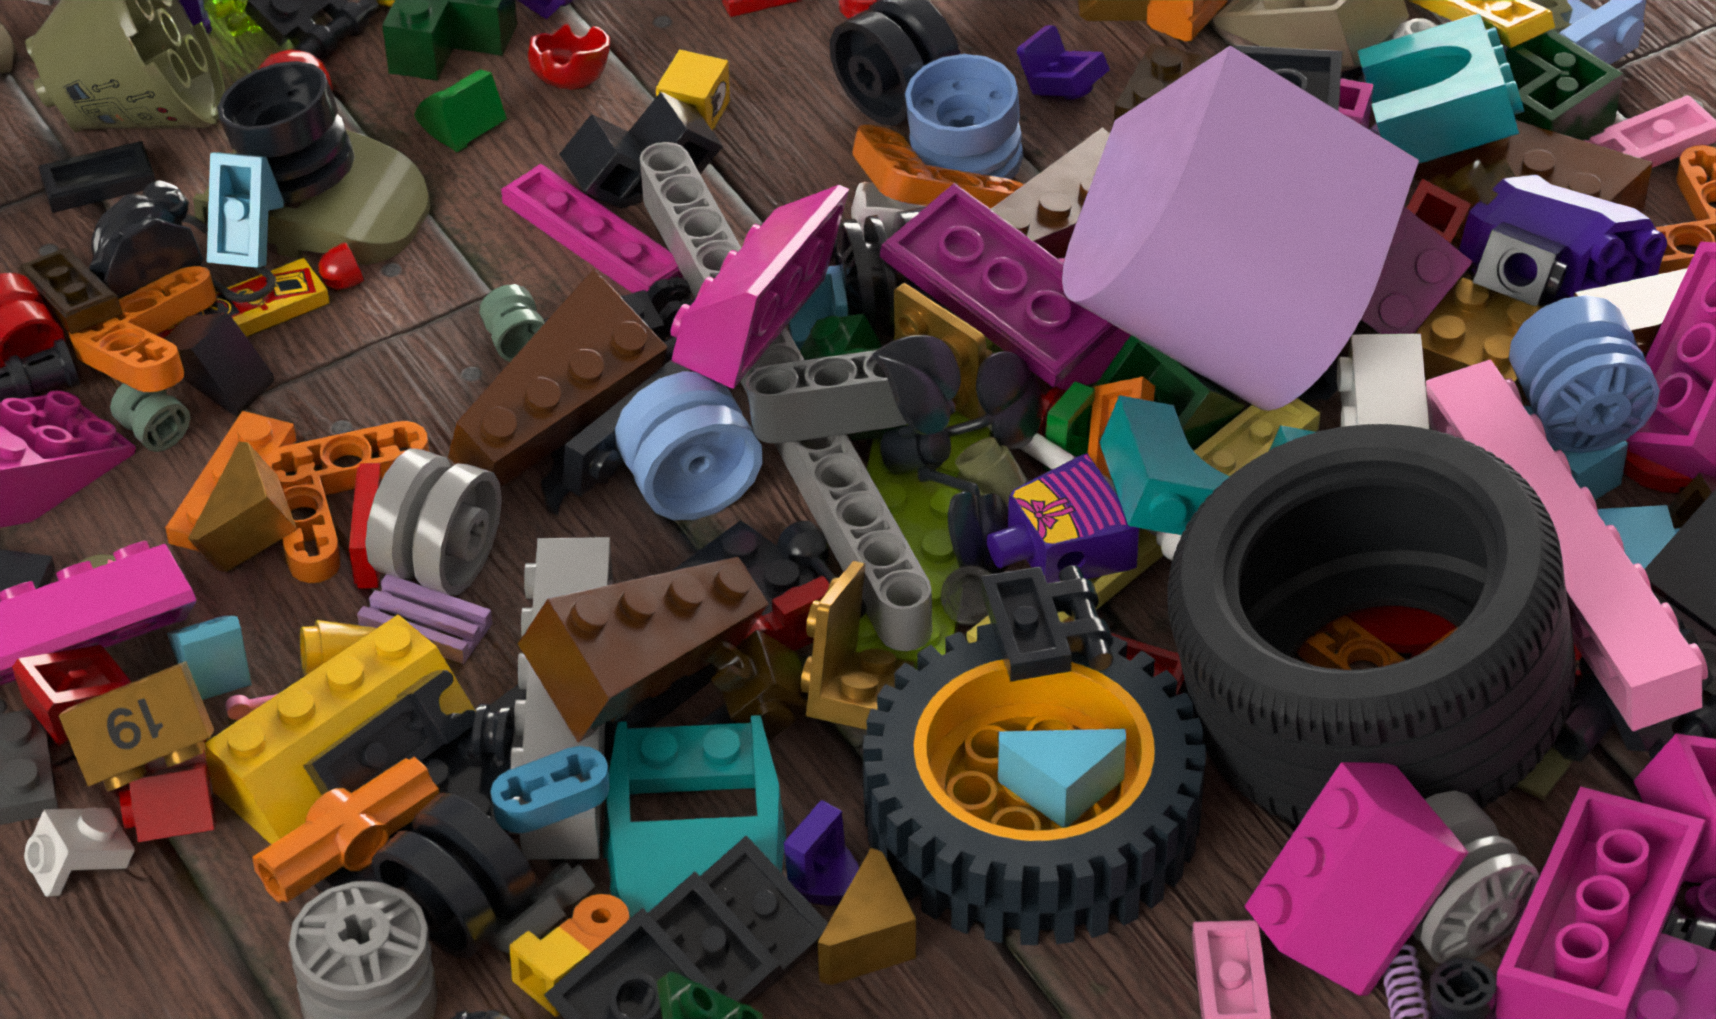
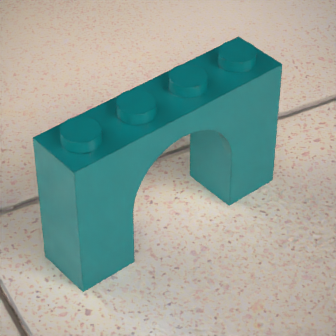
M1480 13L1357 50L1366 83L1373 84L1372 108L1380 137L1418 159V164L1519 134L1514 115L1523 113L1524 108L1518 87L1513 78L1509 62H1507L1503 46L1500 43L1496 27L1486 30Z
M1119 395L1099 443L1127 524L1131 527L1182 535L1193 514L1198 511L1199 506L1230 476L1211 467L1192 450L1186 440L1174 405ZM1280 425L1269 451L1296 438L1315 433V431Z

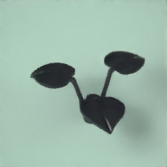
M915 335L900 338L882 346L873 353V357L888 379L897 407L908 424L907 426L892 428L885 432L880 445L881 458L885 467L893 474L918 472L920 482L933 481L963 491L951 498L948 509V528L953 550L972 599L982 597L981 576L1004 573L1008 566L998 568L995 565L987 546L988 534L1008 528V508L997 494L981 495L979 486L976 483L938 472L936 469L951 454V437L978 430L990 424L994 438L999 446H1007L1009 450L1026 446L1037 434L1041 424L1043 412L1041 391L1034 374L1030 372L1027 363L1021 357L1008 351L993 353L981 363L976 379L977 397L986 414L973 420L946 427L950 415L956 411V406L951 399L955 397L961 384L960 369L955 356L943 341L933 336Z

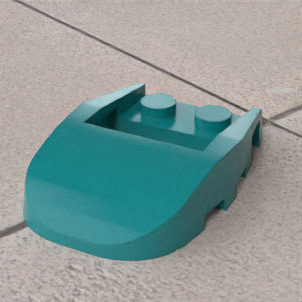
M760 715L751 716V723L627 729V722H617L609 769L610 788L608 796L605 798L604 830L602 836L603 859H607L611 879V895L621 899L628 907L629 918L633 917L642 908L648 913L694 871L701 876L746 835L782 873L786 827L779 782ZM755 788L757 816L630 822L629 794Z

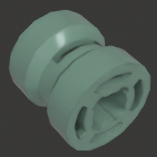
M511 284L498 287L487 294L480 305L479 313L486 330L492 334L491 338L498 354L506 361L511 362L545 323L543 317L537 312L536 304L530 292L520 285Z
M123 383L112 397L110 406L112 416L127 430H132L134 436L150 451L160 452L171 448L184 436L189 427V410L177 398L167 395L166 389L157 392H142Z

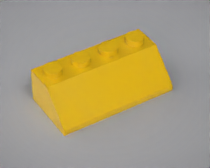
M397 614L205 742L206 749L204 750L212 789L221 800L272 845L303 825L309 809L322 796L303 765L397 698L398 694L425 675L437 670H447L453 675V683L441 693L439 698V706L445 715L450 713L461 714L465 710H474L476 712L437 646Z

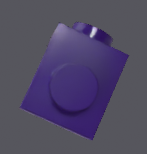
M1054 25L1044 26L1017 48V55L1033 95L1063 96L1067 100L1077 99L1088 94L1093 89V84L1110 71L1103 52L1065 51L1058 29Z

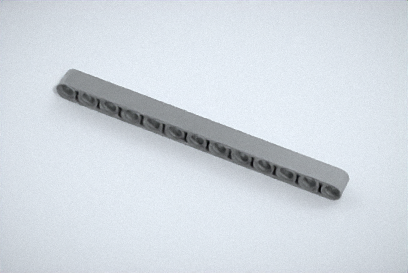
M655 143L643 150L640 156L644 204L696 299L705 279L708 276L715 279L728 253L731 250L738 252L741 246L688 152L676 143ZM786 327L741 379L740 382L746 393L747 377L753 371L769 365L804 360ZM847 434L774 443L843 572L853 561L866 564L862 599L866 604V614L881 641L886 646L901 651L916 650L924 646L930 640L933 632L930 582Z

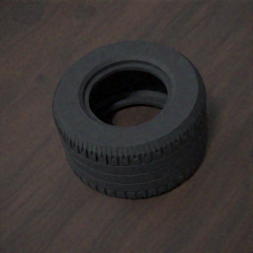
M1362 424L1318 431L1275 447L1233 473L1205 499V502L1199 506L1198 511L1193 514L1191 521L1186 525L1185 531H1183L1174 552L1168 581V614L1189 698L1193 703L1194 719L1199 718L1202 725V743L1205 745L1206 751L1217 768L1236 790H1239L1243 796L1249 798L1254 804H1258L1263 810H1268L1274 816H1279L1285 821H1291V823L1299 825L1341 762L1388 763L1397 766L1424 800L1438 793L1458 791L1469 795L1481 809L1485 808L1488 803L1498 800V797L1507 794L1509 789L1516 787L1518 782L1524 780L1528 773L1536 768V764H1539L1544 755L1549 752L1551 745L1554 744L1562 729V725H1564L1573 697L1576 659L1560 541L1554 523L1535 490L1512 466L1506 464L1504 460L1496 457L1492 452L1486 451L1485 448L1476 446L1470 441H1465L1462 438L1440 431L1414 426ZM1380 606L1417 608L1436 614L1458 627L1454 633L1428 651L1405 661L1378 668L1362 670L1329 669L1293 659L1303 643L1321 627L1343 615L1366 608Z

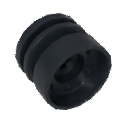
M299 61L275 63L254 70L237 80L222 95L217 109L231 148L236 151V154L267 158L283 198V203L299 202L320 195L338 184L351 170L355 160L353 145L349 135L346 133L342 117L337 114L338 109L326 75L316 65Z
M925 207L896 212L892 235ZM878 215L865 218L864 236L855 218L840 221L837 232L835 266H840L842 271L849 316L864 314L873 331H875L877 313L884 331L895 329L894 289L903 283L954 315L951 310L879 257L881 245L889 238Z

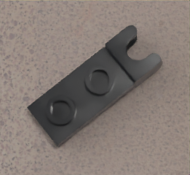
M437 670L425 675L398 694L397 698L305 763L303 767L321 795L336 788H344L352 793L405 758L410 760L415 757L422 761L443 744L450 743L473 726L476 714L474 710H465L461 714L450 713L445 715L439 706L441 693L453 683V675L447 670Z

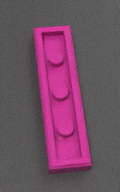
M539 164L501 189L503 204L631 293L642 290L647 292L658 280L665 278L669 280L671 277L675 278L677 276L679 278L683 277L669 250L542 164Z

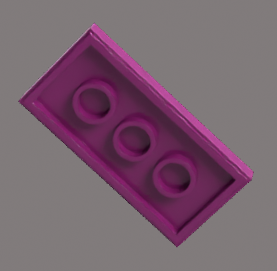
M955 183L881 245L880 258L973 328L981 332L1001 349L1013 352L1027 363L1030 371L1052 387L1057 385L1118 329L1115 325L1067 298L1062 285L1064 263Z

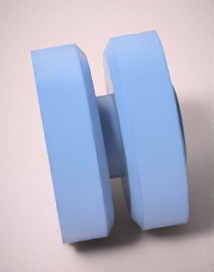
M682 371L659 378L637 392L622 409L615 427L616 447L626 466L633 473L635 482L646 502L656 514L671 520H696L720 512L737 501L755 482L763 463L762 445L742 415V411L726 385L697 372Z

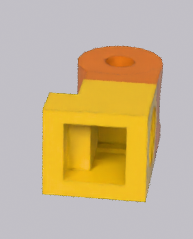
M591 895L581 900L575 907L573 918L566 920L540 940L528 930L509 944L512 982L555 1017L559 1016L560 1013L546 999L544 994L630 919L628 907L621 899L613 895Z

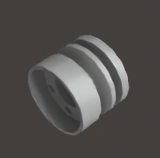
M1458 791L1438 793L1425 799V801L1469 853L1417 925L1412 935L1416 940L1422 942L1426 951L1436 962L1443 963L1455 958L1474 959L1490 951L1509 936L1518 926L1540 876L1526 857L1520 856L1516 846L1509 839L1499 837V832L1494 822L1469 795Z
M354 881L329 888L306 903L292 923L289 939V949L293 960L292 965L297 979L298 996L304 1019H433L438 993L434 968L431 962L428 926L421 907L407 893L381 882Z

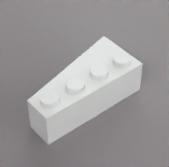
M1421 334L1351 335L1348 356L1339 357L1337 362L1338 391L1341 392L1342 403L1341 427L1362 424H1395L1429 429Z

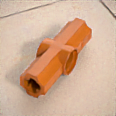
M413 757L410 760L405 758L352 793L344 788L328 791L317 799L309 809L303 825L252 857L254 870L260 877L266 891L278 903L282 901L288 903L343 866L350 871H360L370 866L373 856L389 841V836L412 822L415 816L439 794V788L433 782L428 769L418 759Z

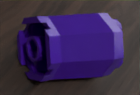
M1538 175L1503 178L1492 189L1498 195L1488 205L1479 201L1469 211L1459 248L1461 253L1473 261L1471 265L1474 269H1471V271L1476 275L1490 234L1501 222L1565 245L1566 247L1560 262L1568 264L1564 281L1556 296L1547 294V297L1541 302L1550 305L1563 298L1573 297L1575 292L1658 275L1664 251L1667 247V239L1663 233L1655 228L1650 218L1634 208L1551 185ZM1515 253L1513 255L1512 266L1516 274L1525 279L1536 278L1538 269L1535 260L1525 253Z

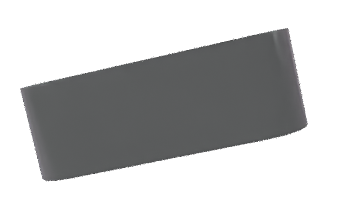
M876 350L769 365L753 371L747 377L746 389L752 428L756 438L763 442L786 443L898 427L907 423L897 407L884 371L873 357V353Z

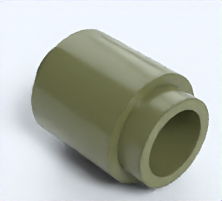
M988 437L972 444L955 460V464L960 470L958 478L976 483L979 486L981 495L997 494L1005 502L1007 508L1011 492L1029 482L1008 447L1004 445L999 446L993 437Z

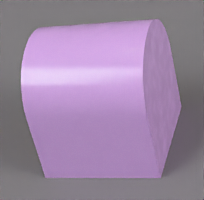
M1229 46L1115 120L1068 245L1062 274L1064 293L1068 299L1257 408L1267 411L1276 410L1301 396L1321 377L1356 329L1378 283L1419 160L1239 50Z

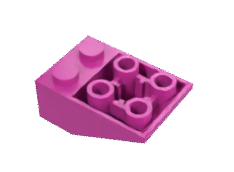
M51 391L43 396L24 399H4L0 402V528L36 520L134 455L136 446L119 434L114 425L97 417L80 404V400L75 395L68 392Z

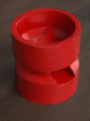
M18 273L0 274V368L5 367L4 361L9 360L8 357L17 354L20 358H24L52 348L55 340L63 338L65 341L63 329L52 312L44 305L43 298L34 284L26 276Z

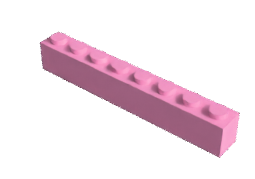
M1491 359L1426 380L1428 419L1431 428L1435 431L1470 441L1476 446L1492 452L1496 457L1501 458L1506 464H1509L1515 471L1520 473L1522 478L1526 479L1540 497L1554 523L1560 541L1573 642L1630 729L1635 731L1702 708V680L1708 677L1707 664L1702 651L1695 643L1688 644L1679 631L1674 611L1668 603H1659L1652 592L1645 569L1639 563L1633 565L1625 554L1619 532L1612 524L1606 526L1600 518L1592 493L1587 487L1580 488L1573 479L1565 454L1561 450L1554 451L1548 443L1540 418L1536 414L1529 415L1523 407L1520 393L1511 378L1504 379Z

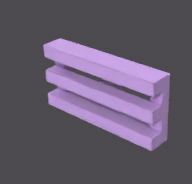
M387 574L381 581V592L374 590L369 597L370 607L362 606L357 613L359 625L378 628L394 617L385 614L386 611L413 620L415 624L408 623L436 645L444 658L461 664L466 662L492 625L490 609ZM437 629H439V630H441V631H444V632H447V633H450V634H453V635H456V636H459V637L464 638V639H463V640H460V639H457V638L448 636V635H446V634L437 632Z

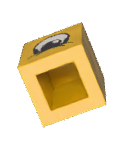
M679 49L656 87V97L660 92H663L697 109L713 131L730 102L728 60Z

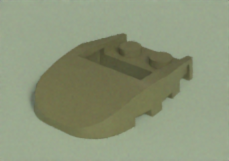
M346 130L355 153V160L351 170L335 186L320 195L303 200L297 209L283 206L282 208L268 211L267 242L277 245V253L279 255L296 259L300 257L303 250L326 253L329 249L344 242L349 246L358 265H369L390 259L410 244L429 214L431 202L421 172L401 152L367 136ZM209 186L204 194H196L193 198L195 217L206 225L208 224Z

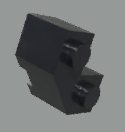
M660 92L629 131L591 114L559 155L585 193L620 209H624L641 203L643 189L640 156L642 151L648 146L661 142L676 143L682 146L688 152L699 174H701L722 149L723 145L697 109Z

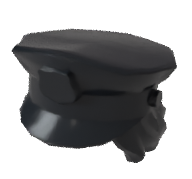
M160 180L154 181L146 186L142 195H125L101 216L91 238L93 259L89 270L117 295L118 300L174 271L191 266H201L203 258L190 227L182 226L181 222L187 215L189 206L187 198L176 186Z

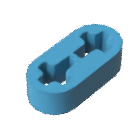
M575 746L506 771L498 776L491 788L495 821L501 828L509 832L526 833L598 806L608 796L610 788L606 758L598 750L591 747ZM580 774L584 780L588 781L580 783L578 778L573 775ZM521 796L525 802L529 803L520 805L519 801L513 798Z

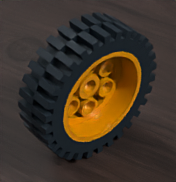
M991 623L977 626V641L973 643H968L961 631L945 637L944 655H941L932 645L918 652V670L905 662L894 673L895 688L886 684L877 695V710L871 709L867 718V735H864L863 783L865 827H868L870 848L883 852L894 876L897 875V882L906 900L910 901L922 892V912L937 920L946 908L950 909L952 929L968 934L974 921L985 923L984 939L1000 943L1003 941L1005 928L1021 930L1020 945L1038 946L1039 930L1054 929L1057 945L1074 942L1075 926L1085 924L1091 938L1108 933L1110 914L1114 913L1122 925L1125 926L1138 919L1139 899L1151 909L1164 899L1165 883L1172 887L1176 886L1183 876L1184 861L1190 863L1195 852L1196 836L1199 837L1206 760L1205 745H1202L1203 729L1200 719H1192L1193 703L1187 693L1176 696L1177 680L1168 670L1154 677L1155 659L1141 650L1129 661L1127 659V642L1112 635L1113 644L1110 650L1114 661L1107 669L1093 670L1090 667L1087 656H1083L1076 651L1071 652L1072 664L1070 672L1010 682ZM1126 729L1124 780L1066 828L1057 825L998 782L999 731Z

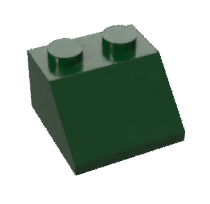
M1132 335L1094 385L1098 386L1144 377L1155 386L1154 402L1174 405L1186 440L1193 451L1236 418L1245 406L1228 390Z

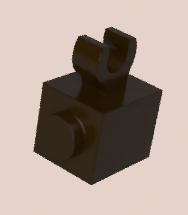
M757 629L736 647L727 641L721 640L704 654L705 660L714 665L716 674L711 677L712 683L722 690L730 718L738 723H751V716L760 715L766 738L771 741L806 713L808 693L801 691L803 669L798 654Z

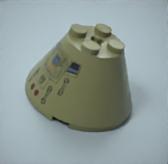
M61 0L37 33L25 41L27 51L34 61L40 76L34 80V87L38 97L47 108L56 105L64 115L70 128L76 133L84 129L209 128L217 124L216 120L219 119L217 107L222 95L225 93L221 69L203 23L200 22L193 26L179 0Z

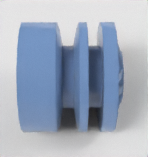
M960 54L935 60L923 66L910 79L905 92L907 118L910 128V144L925 165L1012 179L1019 172L1023 159L1021 130L1018 122L1020 118L1018 89L1014 75L1003 64L985 56Z
M1583 295L1563 298L1545 306L1521 325L1511 341L1509 361L1526 398L1529 400L1534 414L1540 418L1543 424L1547 441L1560 450L1586 453L1609 448L1625 441L1642 428L1657 408L1660 390L1650 366L1647 365L1642 351L1638 348L1633 333L1620 308L1605 298Z

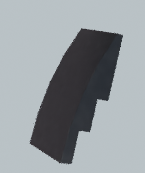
M746 835L701 876L694 871L648 913L644 908L639 910L546 992L544 996L564 1019H662L657 983L668 972H675L739 1003L749 1005L818 947V941L828 923Z

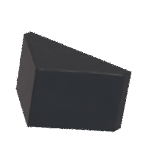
M229 313L187 316L164 338L177 346L184 368L183 380L236 417L274 382V374Z

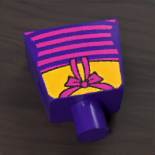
M1086 453L1014 489L1009 495L1008 528L988 534L987 546L990 556L998 568L1026 559L1031 568L1041 566L1047 583L1059 582L1060 571L1072 565L1079 566L1085 579L1137 568L1139 528L1128 526L1118 496Z

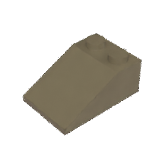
M1233 0L1217 13L1213 20L1217 28L1262 47L1342 51L1341 71H1348L1361 65L1357 50L1390 40L1393 36L1392 32L1409 18V14L1404 0Z

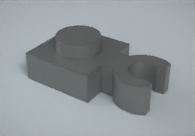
M564 862L546 876L542 884L537 887V893L509 920L496 918L497 932L487 942L496 950L510 953L509 944L528 930L540 940L552 932L550 928L566 915L563 909L588 894L593 889L594 884L582 866L577 865L571 869L569 864Z

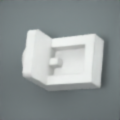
M110 808L44 809L33 835L26 843L24 859L27 868L34 875L45 896H59L71 870L127 868L135 848Z

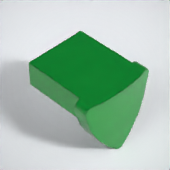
M481 69L449 88L430 95L421 101L414 113L416 121L434 139L456 152L465 149L468 146V142L507 119L492 73Z
M1075 381L1047 414L1046 439L1075 457L1088 453L1092 403L1095 398L1094 388ZM1043 464L1042 469L1049 472L1052 470Z

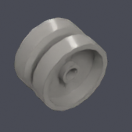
M409 448L399 455L385 473L374 496L369 514L365 545L370 565L375 571L399 579H413L416 577L421 586L447 595H459L472 584L482 570L493 546L499 525L502 497L500 482L495 474L468 464L457 463L452 467L446 457L422 449Z

